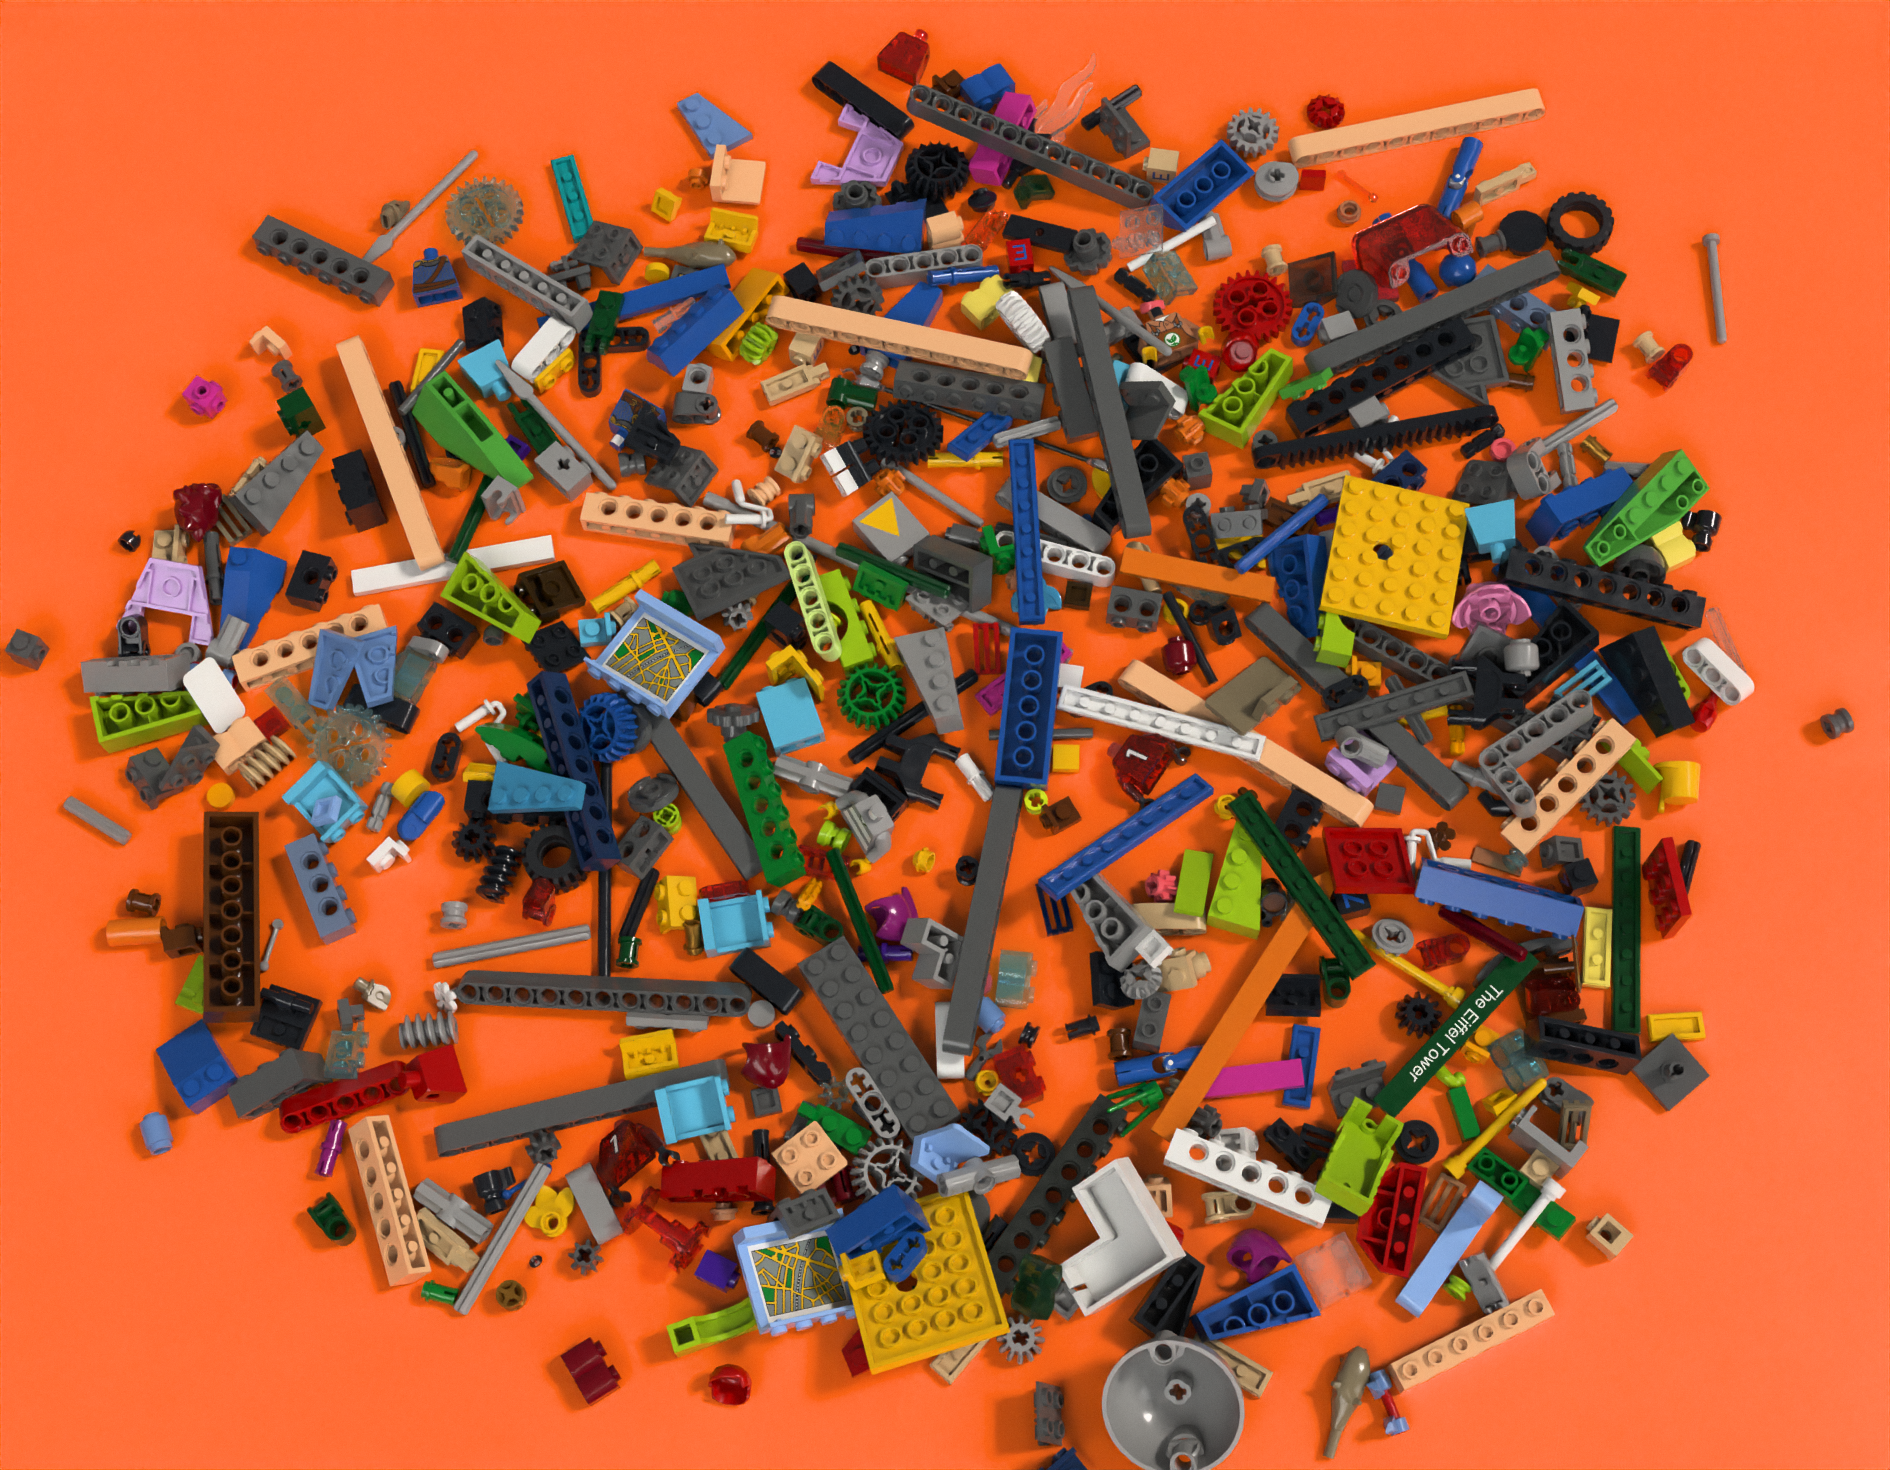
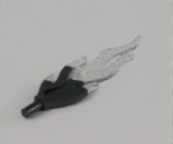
M1092 53L1085 69L1061 85L1053 105L1043 116L1041 115L1048 108V100L1044 99L1036 108L1037 112L1028 128L1029 131L1047 139L1052 138V141L1059 144L1066 139L1065 132L1061 131L1071 125L1078 117L1086 94L1093 88V82L1083 85L1076 94L1072 104L1068 106L1069 99L1077 87L1092 75L1096 67L1095 53ZM1013 158L1010 165V173L1003 181L1002 186L1009 190L1019 176L1023 177L1026 173L1036 168Z

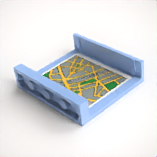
M640 589L634 596L639 607L596 660H591L586 656L583 660L589 668L587 672L597 680L604 679L607 681L608 686L616 692L622 690L627 693V697L634 703L639 704L641 702L645 704L646 708L655 716L661 714L670 719L726 647L720 635Z
M842 1208L837 1209L840 1215L839 1219L844 1218ZM780 1221L744 1227L732 1236L760 1335L771 1333L772 1337L779 1336L788 1332L787 1329L796 1327L797 1331L812 1327V1323L820 1321L821 1325H827L838 1321L837 1317L845 1316L846 1320L857 1318L848 1282L843 1281L838 1266L842 1265V1262L836 1256L825 1231L834 1223L790 1240Z

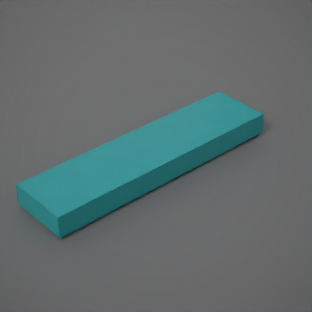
M572 154L550 161L575 244L582 240L592 225L593 219L576 161Z

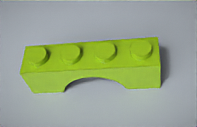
M840 569L819 575L830 611L840 615L848 625L845 636L840 640L842 653L839 661L844 674L847 672L855 674V666L860 670L864 669L863 664L865 662L869 668H873L874 657H877L873 642H867L865 635L869 633L865 621H859L857 616L860 609L856 598L851 599L848 591H851L852 588L848 577H843Z
M1324 611L1323 614H1319L1317 629H1321L1320 636L1316 635L1313 645V651H1317L1316 662L1346 668L1352 656L1355 633L1343 625L1339 614Z
M749 1296L738 1304L724 1310L703 1316H692L666 1326L674 1353L678 1358L758 1329Z

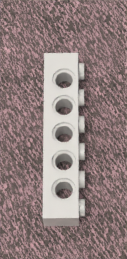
M1184 1127L1181 1130L1176 1128L1163 1165L1318 1229L1322 1228L1332 1201L1315 1192L1317 1181L1313 1184L1303 1180L1304 1176L1297 1172L1289 1170L1286 1173L1278 1170L1276 1164L1267 1160L1256 1161L1250 1158L1251 1155L1246 1151L1235 1149L1234 1152L1225 1148V1144L1219 1140L1198 1137L1199 1134L1192 1129ZM1195 1148L1200 1149L1205 1157L1202 1160H1194L1190 1156L1189 1151ZM1225 1159L1230 1163L1231 1168L1228 1171H1221L1217 1168L1216 1161ZM1252 1170L1256 1174L1257 1180L1254 1182L1246 1181L1242 1176V1172ZM1271 1181L1280 1182L1283 1186V1191L1280 1193L1272 1192L1268 1183ZM1299 1191L1305 1192L1309 1196L1310 1201L1306 1204L1299 1203L1295 1198V1193Z

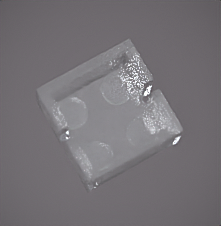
M1345 1231L1324 1241L1320 1247L1317 1245L1303 1252L1292 1261V1264L1295 1263L1320 1312L1338 1304L1345 1297L1347 1299L1368 1288L1373 1282Z

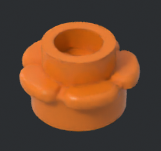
M690 169L688 176L685 177V181L690 183L689 186L694 189H702L709 183L707 172L702 169Z

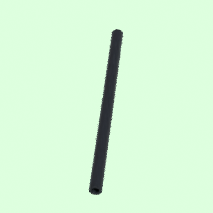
M613 761L611 763L600 762L599 785L611 825ZM612 867L607 871H598L597 976L611 977Z

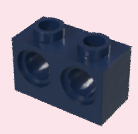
M1406 449L1371 481L1418 491L1426 483L1425 477L1428 468ZM1403 472H1410L1413 476H1406Z

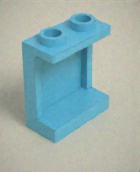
M805 677L800 679L791 678L782 685L776 687L767 686L762 688L760 692L755 693L776 757H779L780 754L785 755L826 741L824 730Z
M320 760L282 796L288 805H294L320 833V839L324 843L340 841L346 835L345 830L351 824L358 823L365 816L364 811L369 807L328 762ZM335 795L341 798L342 803L336 823L319 827L311 823L316 800Z
M761 889L756 890L755 895L709 902L708 898L697 900L704 948L708 958L742 952L745 947L751 950L771 947L770 938L774 937L772 922H767L766 913L770 912L768 896L763 897Z
M720 1073L658 1087L654 1090L666 1145L677 1143L678 1140L717 1131H728L732 1129L731 1123L736 1122L733 1106H727L725 1096L730 1095L727 1079H721Z

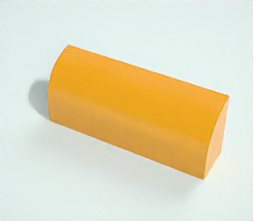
M754 267L749 271L732 292L744 312L705 348L708 352L718 358L731 362L734 361L740 353L739 347L746 333L756 323L765 322L772 297L776 295L786 296L790 291L778 273Z

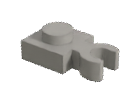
M999 1083L983 1104L984 1107L1005 1123L1011 1116L1016 1127L1020 1130L1026 1129V1126L1019 1120L1022 1115H1028L1032 1119L1035 1117L1030 1109L1018 1107L1022 1099L1002 1083Z

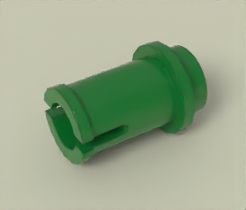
M435 1280L425 1281L421 1291V1298H425L426 1302L433 1300L453 1306L456 1302L455 1299L458 1297L459 1289L436 1284Z

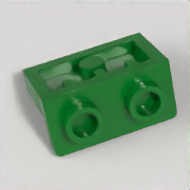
M863 561L859 565L852 590L866 598H871L883 604L888 609L898 611L907 601L905 600L907 597L905 593L909 583Z

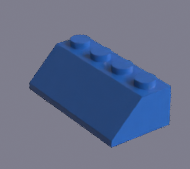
M1221 139L1152 197L1148 210L1165 227L1186 232L1251 178L1255 172Z
M717 283L697 303L693 304L680 319L674 321L666 332L654 340L653 344L647 348L646 359L664 372L675 377L744 312L743 308L731 290Z

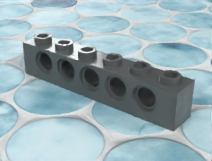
M270 215L266 216L252 236L257 246L256 249L265 256L271 255L286 266L292 265L304 275L309 276L311 274L325 285L332 284L346 295L353 294L365 304L370 305L372 303L380 307L395 285L390 272Z
M899 360L894 377L893 398L980 413L993 411V415H1008L1012 418L1035 422L1039 421L1041 417L1046 384Z

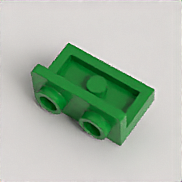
M992 525L982 527V537H979V552L993 557L992 575H1005L1011 569H1015L1014 544L999 547Z

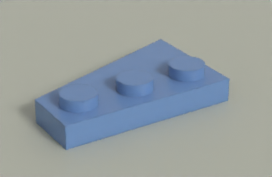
M695 93L677 102L678 110L711 160L715 156L716 144L726 145L728 152L753 139L750 131L699 93Z
M396 625L354 637L365 641L354 667L368 708L393 701L398 635Z
M320 629L308 699L309 705L326 711L335 709L365 641L330 629Z

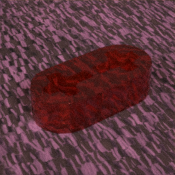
M737 880L705 886L699 889L700 899L708 898L709 902L750 896L749 882Z

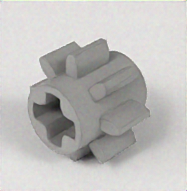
M739 602L722 610L724 626L730 624L734 631L740 628L747 629L748 620H753V614L750 612V603L744 605L743 602Z

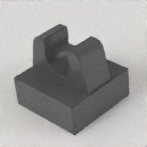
M1255 478L1253 485L1243 484L1239 494L1243 496V502L1250 505L1259 504L1260 509H1264L1270 490L1265 479Z
M348 998L337 1000V1013L341 1033L352 1032L353 1023L365 1020L363 1004L349 1006Z

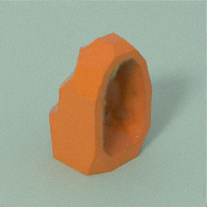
M437 457L430 461L431 474L449 489L465 491L469 488L472 480V467L463 460Z

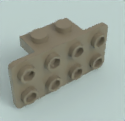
M1261 657L1207 698L1205 707L1237 734L1244 736L1266 718L1272 717L1281 706L1289 704L1302 687L1298 681L1289 676L1269 658Z

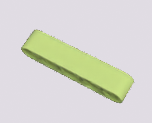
M799 541L791 542L785 547L784 556L813 648L823 660L828 662L835 661L842 653V646L813 556L803 543ZM803 553L800 559L794 560L797 554ZM810 575L808 581L801 582L803 577ZM817 597V601L813 605H808L812 598ZM825 620L820 628H816V624L819 621ZM827 643H832L829 650L823 651V647Z

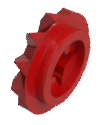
M1319 94L1317 98L1311 99L1307 106L1309 121L1319 128L1329 129L1336 127L1343 121L1345 116L1344 104L1339 101L1338 97L1333 98L1330 94L1327 96ZM1323 106L1330 109V117L1329 114L1322 111Z

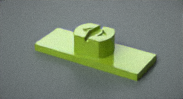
M1636 738L1635 744L1622 756L1618 763L1648 795L1663 780V777L1648 762L1650 752L1645 746L1642 747V743ZM1599 742L1608 752L1611 751L1609 744Z
M1185 849L1173 912L1203 918L1214 854Z

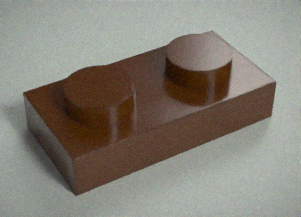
M1270 496L1264 509L1268 510V519H1262V523L1277 529L1296 514L1299 509ZM1312 517L1291 536L1297 537L1309 534L1316 521V517Z

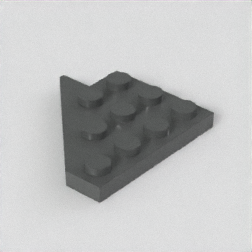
M1494 314L1463 319L1476 339L1474 352L1430 374L1434 379L1479 406L1489 405L1486 389L1506 386L1510 382ZM1446 341L1439 342L1442 346L1450 345ZM1426 353L1417 354L1419 357L1422 358L1428 356Z
M698 543L688 544L694 558L672 567L674 575L697 621L791 579V575L779 555Z

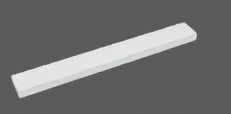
M551 535L468 549L466 551L481 560L492 572L556 561ZM448 553L444 554L446 562L421 571L416 559L351 570L353 593L357 597L447 581L450 579L457 564L451 563L447 557Z
M1063 683L1056 707L1057 710L1257 763L1260 762L1266 736L1248 732L1246 735L1241 736L1229 726Z

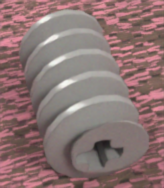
M452 1010L448 1011L446 1019L443 1018L441 1011L437 1012L435 1020L432 1019L430 1012L426 1014L425 1021H422L419 1013L416 1014L414 1022H411L409 1015H405L404 1022L399 1025V1040L403 1050L407 1049L409 1044L413 1049L417 1048L419 1043L423 1047H428L430 1041L434 1046H439L441 1040L443 1044L449 1045L452 1039L455 1044H458V1025Z

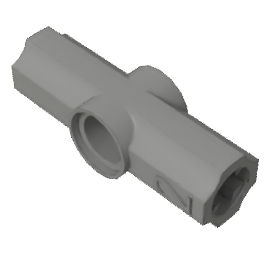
M780 754L774 765V777L797 784L800 789L816 795L823 793L839 798L852 791L853 778L829 771L825 765L819 762L808 761L806 763Z
M1014 1154L983 1162L981 1158L975 1157L965 1162L960 1169L937 1174L936 1183L938 1192L943 1198L971 1190L981 1195L988 1193L997 1183L1019 1178L1021 1169L1019 1160Z
M429 1178L422 1181L415 1190L413 1198L436 1213L435 1216L454 1230L457 1228L479 1245L491 1234L494 1225L488 1219L471 1209L472 1206L456 1194H450Z

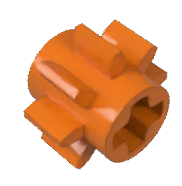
M1184 414L1176 420L1177 425L1175 427L1177 429L1174 430V433L1181 443L1187 445L1192 442L1195 446L1204 439L1202 435L1205 434L1203 432L1205 425L1198 416L1190 415L1188 417Z
M886 468L876 476L875 482L878 486L874 490L881 498L891 491L899 497L905 490L902 482L906 478L899 470Z
M1171 478L1160 490L1163 494L1161 502L1169 509L1172 506L1180 509L1186 504L1188 497L1191 496L1189 493L1191 486L1183 478L1177 481Z

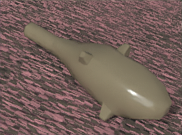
M719 239L718 243L703 241L669 248H644V256L668 258L692 269H707L720 264H724L726 268L737 259L735 253L729 246L725 245L723 239Z
M1359 1346L1352 1348L1345 1353L1344 1357L1340 1358L1341 1364L1334 1380L1331 1382L1333 1387L1331 1395V1430L1323 1456L1331 1459L1335 1457L1342 1431H1344L1347 1422L1357 1407L1362 1404L1361 1398L1366 1383L1370 1382L1369 1355L1367 1349Z

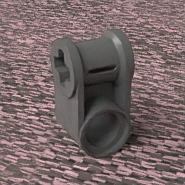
M687 392L675 394L672 420L676 423L712 425L720 420L721 410L715 396Z
M1559 1077L1549 1078L1547 1086L1538 1094L1540 1102L1559 1115L1561 1113L1562 1100H1568L1569 1103H1573V1100H1579L1580 1103L1590 1100L1592 1106L1594 1105V1101L1590 1096L1577 1090ZM1551 1087L1556 1089L1554 1097L1550 1094ZM1569 1111V1116H1568V1122H1569V1123H1570V1121H1571L1572 1111ZM1579 1111L1577 1126H1580L1582 1123L1583 1111Z

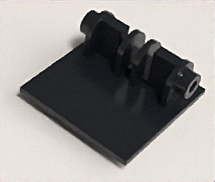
M899 180L893 181L891 183V191L885 193L890 205L897 202L906 201L908 203L918 201V199H925L923 193L917 195L915 189H910L909 183L904 185ZM927 197L925 223L926 218L949 212L941 197H937L935 201L933 197Z
M1581 305V314H1584L1586 318V329H1583L1584 337L1590 343V354H1587L1588 359L1612 363L1620 320L1594 315L1590 310V306ZM1566 331L1565 340L1567 342H1574V334Z
M563 620L536 631L529 644L522 641L526 651L530 652L534 657L533 660L538 663V667L543 668L546 672L560 673L583 663L585 656L591 659L590 655L580 646V642Z

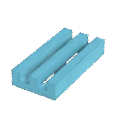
M1594 660L1557 688L1554 693L1565 697L1563 693L1595 668L1597 672L1572 691L1583 690L1602 676L1604 679L1588 691L1592 697L1613 680L1599 662Z

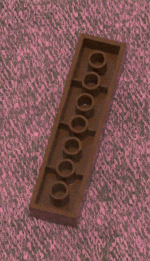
M204 812L203 1023L259 1022V812Z

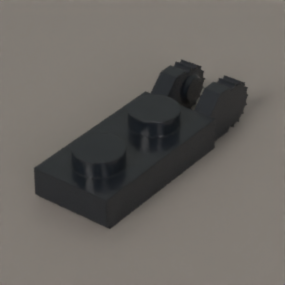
M782 1020L775 1025V1037L779 1042L784 1040L785 1034L790 1035L791 1056L819 1087L828 1086L832 1076L828 1065L825 1062L816 1060L817 1055L809 1045L804 1046L799 1040L800 1035L791 1024L787 1026Z

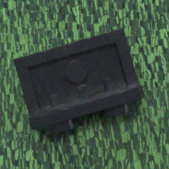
M482 297L462 307L467 351L472 353L497 339L500 340L502 347H504L502 310L499 304L486 297Z
M1282 974L1265 1001L1266 1016L1320 1017L1321 976L1318 974Z

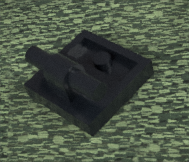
M271 984L269 989L263 987L260 991V998H263L264 1001L260 1008L259 1022H254L249 1034L286 1048L303 1050L323 1002Z

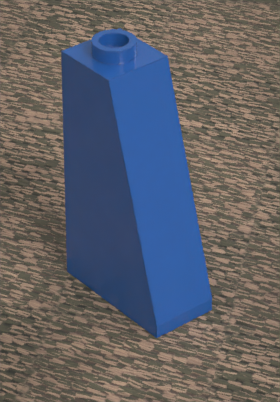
M920 281L883 318L930 327L943 303V291L938 286L930 287L927 283ZM860 346L861 355L865 356L869 350L881 352L888 357V366L895 369L898 367L899 360L911 361L913 358Z

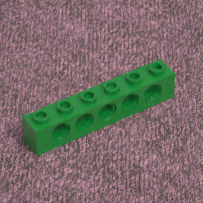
M746 731L723 744V748L766 881L781 888L806 875L804 868L805 859L798 850L796 844L797 835L791 828L788 820L790 814L787 807L783 804L781 798L782 790L775 780L773 774L775 769L766 753L767 744L761 736Z

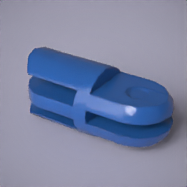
M424 791L420 794L397 825V833L402 839L414 841L423 834L445 804L442 794L436 791Z

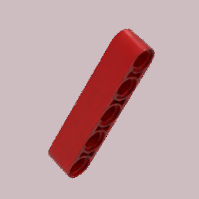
M399 1060L391 1061L283 1100L279 1106L281 1129L286 1133H298L404 1095L409 1091L410 1087L401 1088L399 1086L398 1074L406 1071V1063Z

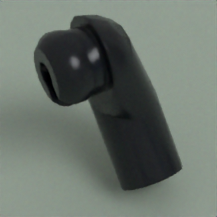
M1487 790L1477 797V800L1493 817H1510L1514 814L1503 800H1495Z

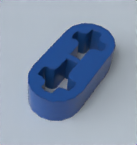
M1311 302L1303 307L1291 332V341L1296 346L1306 347L1312 342L1320 327L1321 319L1324 317V309L1320 304ZM1312 312L1317 313L1311 321H1308L1309 314H1312ZM1306 328V335H1304L1302 338L1299 337L1298 334H1300L1303 331V329Z
M917 1231L906 1233L885 1258L883 1267L890 1281L901 1282L905 1280L926 1255L928 1246L921 1233ZM917 1243L919 1244V1247H918V1248L913 1247V1248H911V1250H910V1248H909V1245H910V1244H912V1245H916ZM901 1264L902 1269L896 1268L894 1271L892 1270L893 1265L899 1266Z

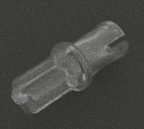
M690 297L673 309L670 306V310L651 320L658 333L661 334L697 302L693 297Z

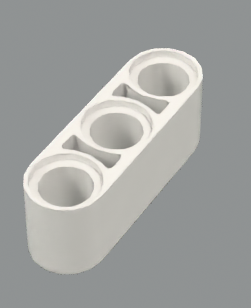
M550 317L516 355L511 369L529 382L535 383L534 379L573 341L576 330L558 317Z
M1134 362L1130 364L1125 382L1162 381L1176 400L1167 418L1178 420L1184 415L1189 401L1185 389L1143 363Z
M1700 638L1684 649L1682 657L1685 664L1726 704L1731 706L1737 705L1754 692V683L1751 678L1709 638Z
M951 1001L935 1002L938 1079L965 1078L964 1055L942 1051Z

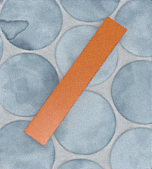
M1124 547L1119 574L1266 602L1268 604L1272 601L1276 577L1251 572L1239 574L1236 569L1128 547Z

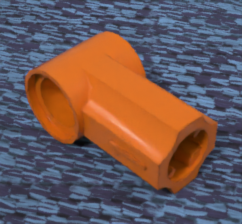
M1471 201L1451 212L1453 223L1451 238L1455 243L1463 245L1469 243L1476 223L1484 219L1482 208L1476 201Z
M779 521L760 536L756 535L747 538L742 542L740 548L745 551L773 555L793 541L789 530Z

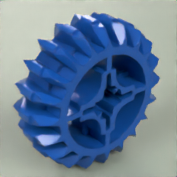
M609 692L590 696V699L584 701L583 707L578 708L581 714L579 719L592 760L604 763L619 761L624 756L629 755V749L635 747L632 740L638 738L635 734V729L639 726L634 722L637 716L632 714L634 707L627 705L628 699L621 698V695L616 693L610 694Z

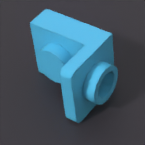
M604 612V618L578 620L580 646L609 645L612 641V636L616 635L615 620H610L609 612Z

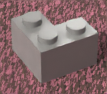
M908 918L900 944L919 953L912 979L930 989H952L964 937L930 918Z

